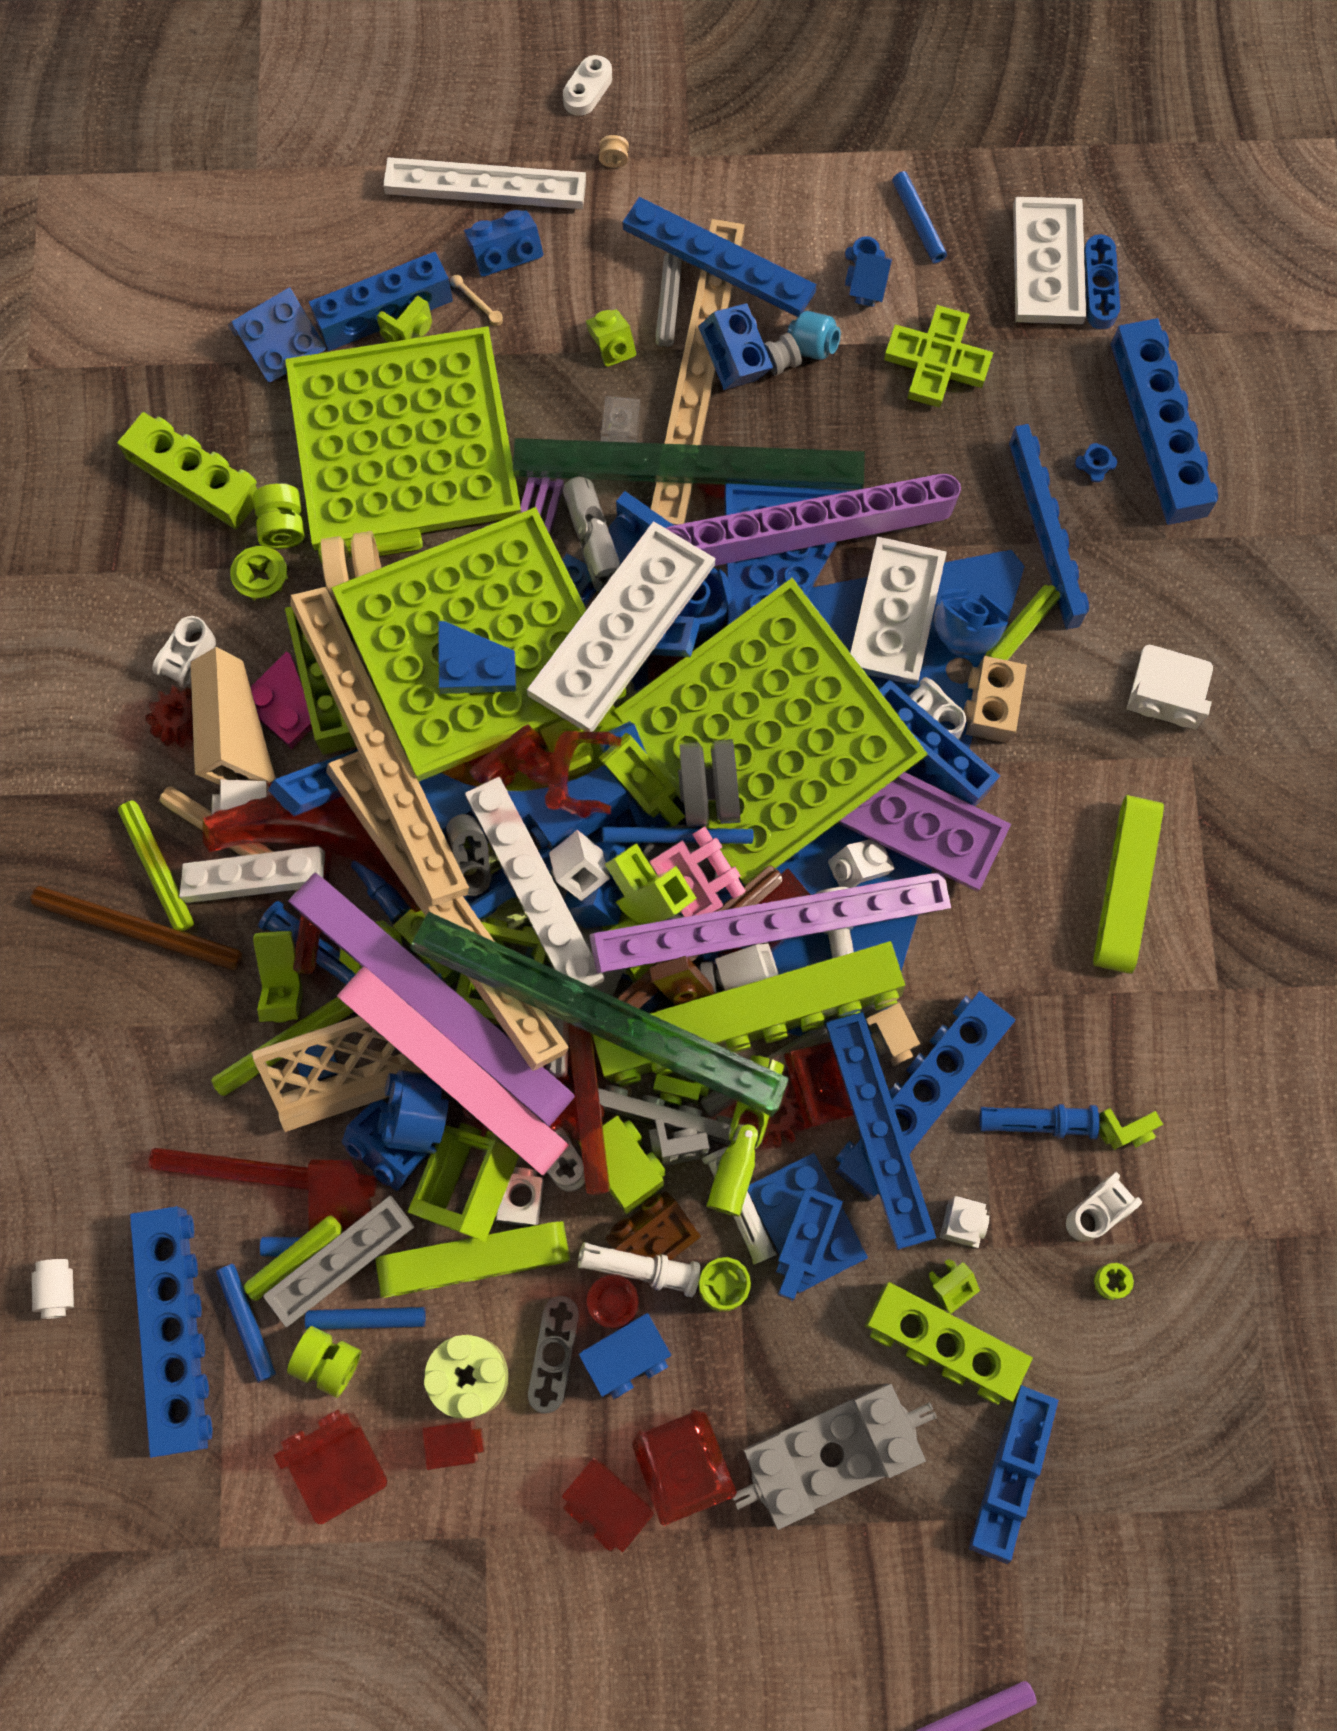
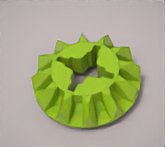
M253 546L245 549L235 558L231 566L230 576L234 587L241 595L248 596L254 601L257 598L263 597L270 599L273 593L282 591V585L288 579L287 564L282 555L275 549L267 546ZM250 567L259 571L266 568L265 572L269 579L257 578L254 581L255 577Z

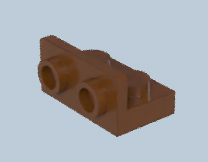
M665 1191L662 1194H656L648 1198L643 1203L642 1209L632 1217L618 1221L611 1228V1233L605 1237V1240L614 1250L651 1258L663 1254L668 1256V1260H672L701 1238V1235L677 1201ZM635 1279L639 1285L644 1282V1281Z

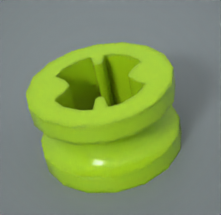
M1111 1263L1104 1265L1095 1274V1289L1105 1299L1116 1300L1124 1298L1133 1289L1134 1280L1132 1273L1123 1264ZM1108 1271H1110V1275L1119 1273L1122 1277L1118 1282L1122 1287L1119 1292L1118 1288L1110 1290L1106 1286L1109 1283V1278L1106 1276Z

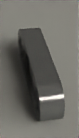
M557 1296L549 1300L543 1311L528 1390L530 1405L540 1413L556 1411L562 1405L565 1397L580 1316L576 1303L565 1296ZM560 1303L567 1304V1311L573 1313L572 1319L565 1320L562 1327V1333L570 1332L569 1341L558 1336H545L547 1328L555 1331L557 1321L556 1318L551 1317V1310L558 1309ZM553 1342L561 1344L565 1349L564 1361L555 1367L547 1365L543 1360L544 1348ZM539 1368L551 1373L563 1372L561 1381L555 1378L552 1380L551 1390L557 1393V1399L549 1401L548 1407L541 1406V1398L535 1397L536 1390L543 1389L546 1377H538Z

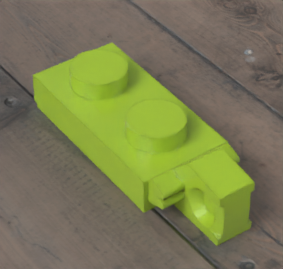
M625 733L598 758L644 812L654 818L660 813L673 826H676L685 817L672 802L678 796L675 792L676 788L631 735Z

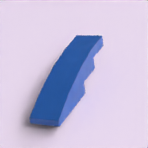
M1020 1386L987 1482L969 1545L970 1550L1004 1564L1011 1562L1021 1521L1027 1515L1035 1479L1041 1473L1058 1399L1025 1386Z

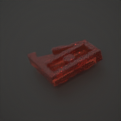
M311 1159L309 1162V1231L327 1216H333L342 1226L341 1235L372 1210V1202L366 1190L359 1185V1176L350 1160Z

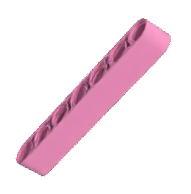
M363 966L337 995L340 1000L542 1176L569 1146L559 1135L366 967Z

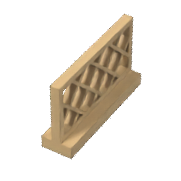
M360 1016L252 1052L255 1065L277 1108L280 1123L285 1132L389 1097L385 1096V1085L389 1073L397 1074L399 1070L424 1072L402 1053L392 1056L391 1053L395 1047L390 1042L386 1044L382 1052L368 1049L367 1046L373 1037L387 1040ZM352 1032L364 1034L358 1045L342 1040L346 1034ZM317 1044L327 1047L320 1058L305 1054L308 1047ZM335 1050L351 1054L345 1065L329 1061ZM278 1057L289 1060L283 1070L269 1067L266 1064V1061ZM360 1057L375 1061L372 1064L354 1068ZM298 1062L314 1067L308 1077L292 1073ZM322 1070L338 1074L321 1081L317 1080ZM285 1082L301 1086V1088L283 1094L280 1093Z

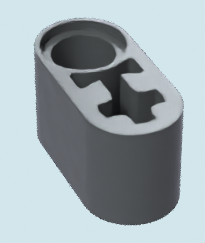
M467 814L457 815L446 826L447 843L462 874L469 869H477L475 873L463 876L469 887L467 895H480L488 889L491 883L487 840L478 821L473 816ZM465 837L468 838V844L470 848H464L463 843H465Z

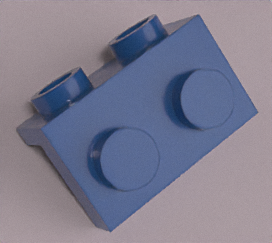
M527 210L510 211L502 218L493 221H479L473 224L471 228L464 230L466 241L475 256L481 276L541 258L544 255L537 225Z

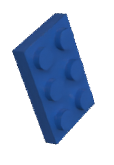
M815 1153L749 1185L748 1193L779 1257L806 1187L838 1199ZM842 1206L817 1274L812 1278L810 1285L800 1282L797 1290L798 1294L868 1258Z

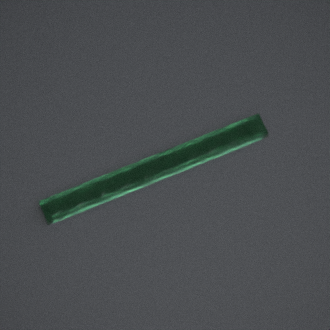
M515 438L513 475L518 477L571 479L584 477L597 480L744 484L860 490L864 486L865 451Z
M427 913L412 942L410 950L771 1117L778 1110L789 1079L788 1077L436 914Z

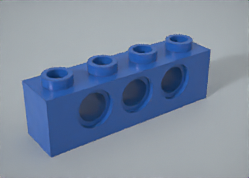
M432 252L311 300L309 305L328 351H331L380 331L377 315L380 311L397 320L417 295L429 303L430 310L453 302L449 278L436 252Z
M889 680L879 691L928 754L912 766L910 770L922 781L976 806L988 794L1000 775Z

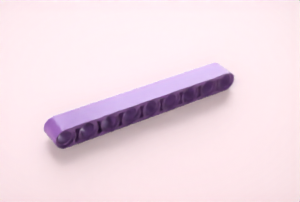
M937 474L674 525L666 529L716 558V566L942 521L952 515L961 486L959 481L952 475Z
M314 872L288 900L306 919L362 967H366L548 1127L551 1126L575 1098V1095L545 1068L541 1067L532 1071L510 1038L320 875Z

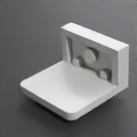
M1146 645L1141 652L1126 710L1197 730L1209 715L1212 703L1205 699L1213 665L1206 660L1157 646Z

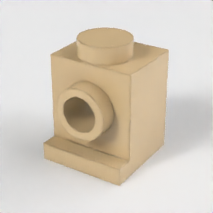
M900 1003L865 1019L868 1029L872 1032L871 1038L878 1056L883 1055L886 1062L891 1061L893 1067L914 1057L911 1050L920 1045V1042Z

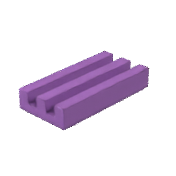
M529 473L520 506L521 513L530 509L535 487H538L540 489L535 507L541 516L547 491L552 490L553 494L545 520V526L551 536L564 482L561 479H556V482L550 481V477L543 476L542 479L537 478L536 474Z

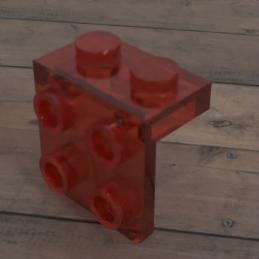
M527 724L492 752L468 761L472 766L469 773L482 785L500 777L504 786L507 787L515 780V773L525 765L531 766L544 756V750L548 748L541 732H537L532 726Z
M339 1409L318 1420L317 1423L320 1428L305 1436L302 1430L281 1442L283 1450L273 1455L280 1470L289 1469L317 1524H324L383 1490L388 1484V1479L355 1413L350 1412L341 1415Z

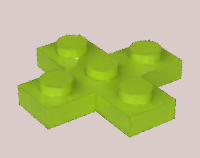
M937 305L928 333L894 325L884 360L916 369L907 399L940 408L949 379L979 388L983 387L993 352L961 343L969 318L968 313Z

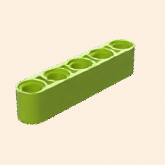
M1125 795L1118 817L1093 957V965L1096 967L1132 974L1136 967L1164 811V804L1161 802Z
M563 1221L489 1234L486 1242L476 1238H469L375 1258L381 1298L420 1292L570 1261Z

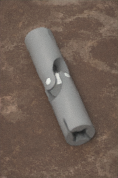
M575 477L564 485L563 495L581 544V550L593 587L601 592L621 564L609 534L593 483L588 478Z

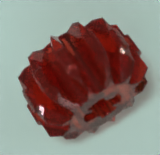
M172 685L168 695L158 690L157 695L160 700L158 702L148 701V707L152 712L145 715L146 722L151 725L150 733L154 738L161 737V742L165 746L169 747L175 741L178 747L184 748L186 739L190 738L194 742L192 689L186 687L180 692L177 686Z
M787 1084L782 1087L780 1094L776 1093L772 1106L778 1108L777 1113L782 1111L784 1116L780 1118L778 1124L770 1123L771 1118H769L760 1146L766 1144L769 1136L773 1137L774 1148H780L782 1143L781 1135L784 1136L787 1142L792 1144L796 1138L791 1129L803 1132L805 1128L802 1122L794 1118L805 1117L807 1109L794 1108L802 1100L800 1094H796L791 1099H788L786 1096L789 1093L790 1086ZM750 1112L742 1115V1122H755L752 1126L759 1130V1120L754 1113Z

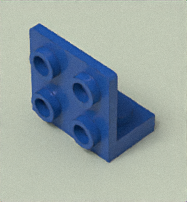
M290 287L228 324L234 336L239 335L269 383L287 373L285 359L318 354L326 349V346Z
M624 491L616 501L617 517L608 527V531L620 564H622L653 521L664 528L674 525Z

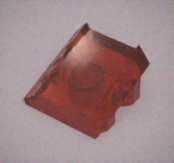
M692 1409L689 1414L643 1432L639 1430L634 1438L632 1446L661 1525H668L736 1496L735 1486L705 1412Z

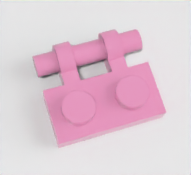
M705 826L692 834L700 846L692 853L682 840L649 861L657 875L675 866L678 867L697 898L681 910L684 917L711 913L721 908L723 903L716 892L726 887L733 899L746 891L738 879L741 876L735 866L730 867L720 851L722 845L717 837L713 839ZM705 858L709 860L718 877L710 882L697 864Z

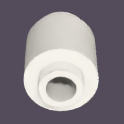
M67 1259L36 1262V1272L32 1273V1311L41 1312V1319L66 1317V1310L74 1308L73 1269H69Z

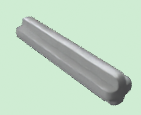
M666 253L664 256L656 329V344L660 347H671L674 344L682 259L670 253Z

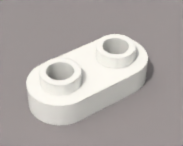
M598 55L585 58L563 89V104L569 113L577 116L586 115L599 102L612 82V66L606 58Z

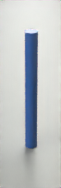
M602 827L601 839L602 842L679 843L682 840L684 843H697L692 834L701 828ZM707 828L712 838L717 837L720 844L753 843V829Z

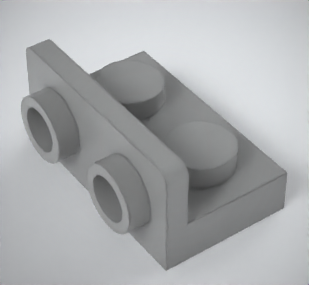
M663 1117L656 1118L655 1129L649 1130L651 1150L657 1158L661 1157L663 1167L699 1160L708 1155L709 1144L706 1132L697 1134L696 1128L685 1129L673 1133L674 1138L667 1140Z

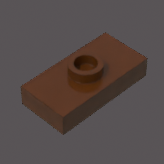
M686 955L649 968L652 982L675 1006L714 994L712 984Z

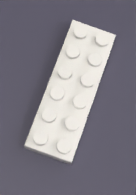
M653 521L528 687L527 695L591 735L713 569L716 558Z

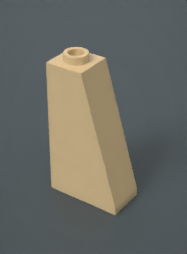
M215 647L190 662L195 774L219 785L220 780L266 781V789H268L276 778L243 660Z

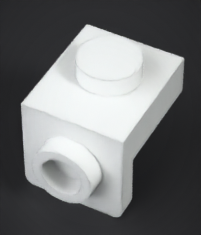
M870 839L847 845L828 861L839 886L848 888L856 887L861 882L886 876L895 869L885 847Z

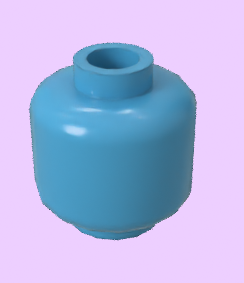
M804 311L796 320H792L787 332L795 339L801 356L817 360H824L829 354H834L838 348L841 336L840 328L836 326L832 316L811 311Z

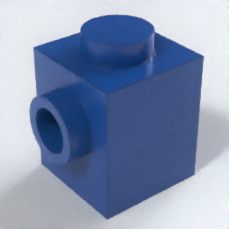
M864 252L858 253L856 265H849L845 280V286L851 287L849 295L856 296L855 303L875 307L876 301L883 302L892 258Z

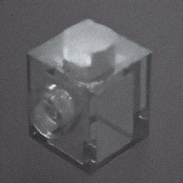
M605 397L601 428L602 450L616 455L636 454L641 417L640 399Z

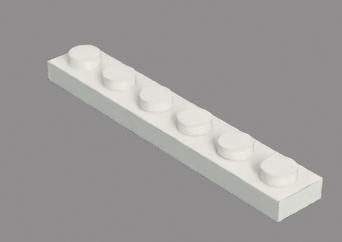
M388 157L383 186L385 194L583 209L586 172Z
M497 777L466 792V799L568 997L571 998L603 982L604 977L602 973L597 974L594 958L501 778Z

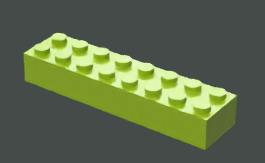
M889 941L591 1032L604 1077L612 1084L619 1083L620 1087H625L641 1082L640 1075L655 1072L657 1076V1074L666 1075L678 1070L677 1064L690 1060L693 1065H698L700 1062L706 1063L714 1060L713 1053L728 1049L729 1054H735L751 1048L750 1042L765 1038L766 1043H772L787 1038V1031L801 1027L802 1032H808L824 1026L825 1019L838 1016V1019L854 1015L860 1013L862 1008L872 1005L875 1006L876 1010L898 1004L897 999L902 997L906 985L892 942Z

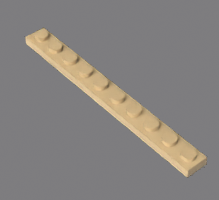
M712 219L709 231L741 247L745 224ZM702 269L651 510L673 525L685 523L716 372L698 326L713 312L729 308L733 289L732 284Z
M322 587L291 595L290 605L430 906L466 896L469 889L466 880L327 588Z
M359 751L328 763L326 773L531 1070L535 1071L564 1056L569 1048L464 897L430 906Z

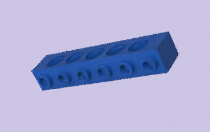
M1158 318L1119 325L1111 342V347L1166 523L1170 525L1208 517L1218 500V490L1216 484L1211 482L1207 471L1208 459L1206 453L1201 451L1197 440L1198 428L1195 421H1191L1189 416L1188 397L1179 385L1178 366L1175 360H1171L1168 350V335L1166 331H1162ZM1152 388H1156L1161 392H1156ZM1161 418H1166L1171 423L1165 422ZM1170 448L1177 449L1181 454L1175 453ZM1180 479H1186L1191 485L1183 483Z
M980 991L973 1000L968 996L964 997L952 1012L958 1017L950 1028L944 1024L939 1028L929 1041L935 1046L927 1057L919 1053L906 1070L912 1076L904 1086L896 1082L889 1091L895 1112L904 1115L908 1120V1129L902 1132L909 1154L1016 1020ZM960 1028H972L977 1034V1043H966L960 1036ZM941 1055L950 1057L955 1065L954 1072L946 1073L941 1071L936 1063L937 1057ZM914 1085H926L932 1094L931 1101L921 1102L917 1100L913 1094ZM860 1139L856 1145L849 1141L835 1158L841 1163L835 1172L871 1201L878 1194V1190L862 1140Z
M178 1206L130 1214L150 1458L208 1449L207 1440L212 1439L213 1428L210 1415H205L204 1399L209 1396V1384L206 1374H201L200 1358L205 1356V1342L202 1333L198 1334L196 1318L201 1317L202 1307L199 1294H194L193 1278L198 1276L197 1259L195 1254L190 1252L189 1241L190 1238H194L193 1218L191 1215H187L186 1209ZM171 1240L174 1246L173 1254L169 1259L162 1261L158 1255L159 1247L164 1241ZM173 1279L177 1284V1292L171 1300L166 1301L162 1296V1287L166 1281ZM177 1319L180 1323L181 1331L175 1340L170 1341L165 1335V1327L170 1320ZM179 1359L184 1365V1374L181 1379L175 1382L170 1378L168 1370L170 1364L174 1360ZM180 1399L188 1407V1414L181 1423L177 1422L172 1416L173 1405Z

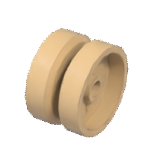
M372 531L353 534L351 538L352 557L349 555L345 541L340 536L321 539L324 581L339 616H343L331 587L381 568L379 553Z

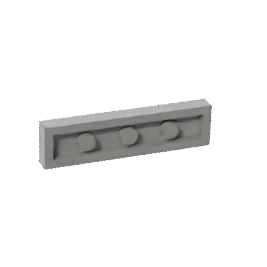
M606 1085L605 1090L599 1088L596 1090L592 1105L594 1109L655 1125L656 1118L663 1117L664 1126L667 1129L681 1131L696 1128L697 1134L706 1132L708 1140L731 1145L732 1141L729 1140V1130L733 1118L717 1115L716 1120L701 1117L702 1111L685 1105H680L679 1110L664 1106V1100L649 1095H643L642 1100L627 1096L628 1091L617 1086Z
M389 1196L264 1294L263 1297L287 1328L415 1226L393 1197Z

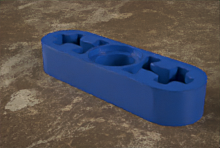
M1098 234L1090 237L1084 248L1086 318L1092 327L1108 329L1114 325L1120 312L1117 254L1114 241L1106 235ZM1094 249H1100L1101 254H1104L1101 264H1097L1098 252ZM1103 276L1108 279L1110 285L1100 288L1093 283L1092 278ZM1103 299H1105L1104 311L1108 313L1107 316L1102 315V311L1098 310Z

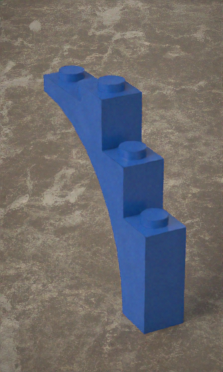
M605 765L578 779L553 787L527 791H507L527 831L531 832L542 849L548 846L551 851L576 830L586 837L630 808L627 792ZM442 773L419 781L445 838L446 826L453 817L467 814L477 820L465 796L466 792L477 788V786L464 784Z

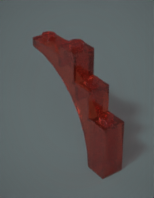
M270 782L267 783L266 797L252 799L246 804L225 811H217L210 816L202 818L203 843L208 852L236 845L264 842L293 843L311 847L319 846L322 849L352 859L375 872L401 894L415 913L421 911L344 797L293 816L268 791L272 784Z

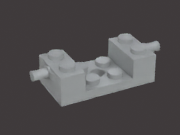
M884 1384L750 1445L742 1450L752 1471L753 1484L731 1493L734 1501L749 1494L748 1497L735 1502V1505L739 1510L760 1499L767 1507L777 1530L815 1513V1509L884 1477L891 1478L926 1462L917 1442L916 1427L937 1419L936 1413L932 1411L919 1417L933 1410L930 1402L908 1412L900 1404L892 1384ZM830 1442L837 1443L843 1452L841 1462L834 1467L826 1466L820 1457L822 1447Z

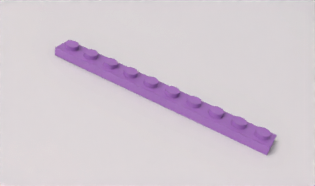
M938 872L598 932L589 936L596 972L599 974L670 961L685 955L692 957L936 912L951 908L944 873Z

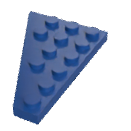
M725 484L724 516L855 490ZM837 542L726 563V576L730 581L732 598L727 611V626L791 578L795 580L805 595L808 596Z

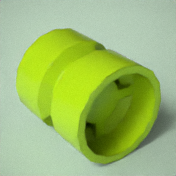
M277 483L258 488L253 494L255 514L258 517L256 528L259 544L273 549H286L302 543L304 540L303 521L300 516L301 503L298 489L291 485Z
M729 1257L717 1258L709 1262L702 1270L698 1282L699 1294L709 1308L719 1312L732 1311L739 1307L748 1297L751 1288L750 1275L745 1266L738 1260Z
M310 1326L292 1354L287 1374L305 1383L315 1380L317 1389L335 1398H339L356 1370L362 1350L344 1341L334 1344L332 1335L314 1326Z

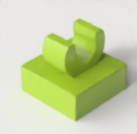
M947 1259L944 1262L950 1273L943 1278H939L931 1271L929 1278L940 1304L949 1314H952L976 1295L980 1289L973 1272L964 1262L957 1266L954 1261Z

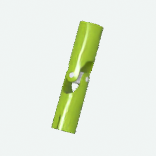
M751 1056L730 1125L729 1140L732 1142L721 1156L706 1205L710 1209L737 1217L741 1215L754 1171V1149L759 1147L764 1137L784 1069V1065L775 1060H771L769 1064L770 1059L766 1057ZM744 1111H751L758 1117L759 1130L752 1125L738 1124L739 1118Z

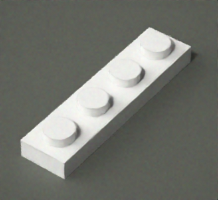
M317 846L184 863L179 897L186 903L297 890L314 872L322 878L324 877L325 851Z

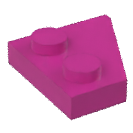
M286 651L250 688L260 722L292 749L312 730L303 686L291 654Z

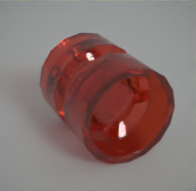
M608 1275L601 1277L591 1286L587 1296V1307L589 1314L597 1324L607 1329H619L634 1320L639 1308V1299L635 1287L629 1280L618 1275Z

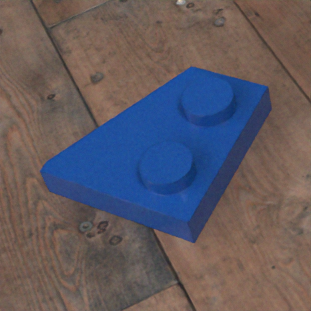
M439 621L440 694L515 692V651L448 622Z

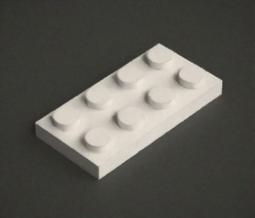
M1015 197L1013 204L1015 322L1083 324L1086 318L1082 199Z
M877 536L851 648V655L867 675L917 686L946 557L945 551Z

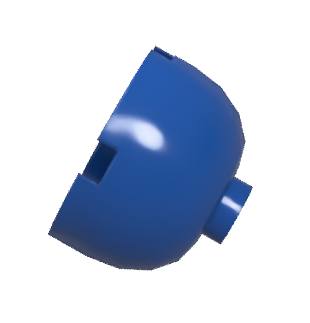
M949 589L944 591L934 615L936 634L947 646V649L958 656L977 655L989 651L996 646L1008 623L1006 622L1008 614L1000 604L983 594L980 595L979 600L968 597L970 590Z

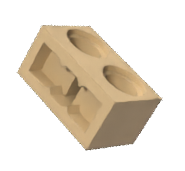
M984 656L978 667H972L968 680V688L973 689L971 701H966L963 710L967 722L965 735L1004 743L1010 741L1017 730L1026 664ZM988 678H997L1001 682L1002 687H994L990 684ZM988 710L993 712L997 717V721L986 719L982 711Z

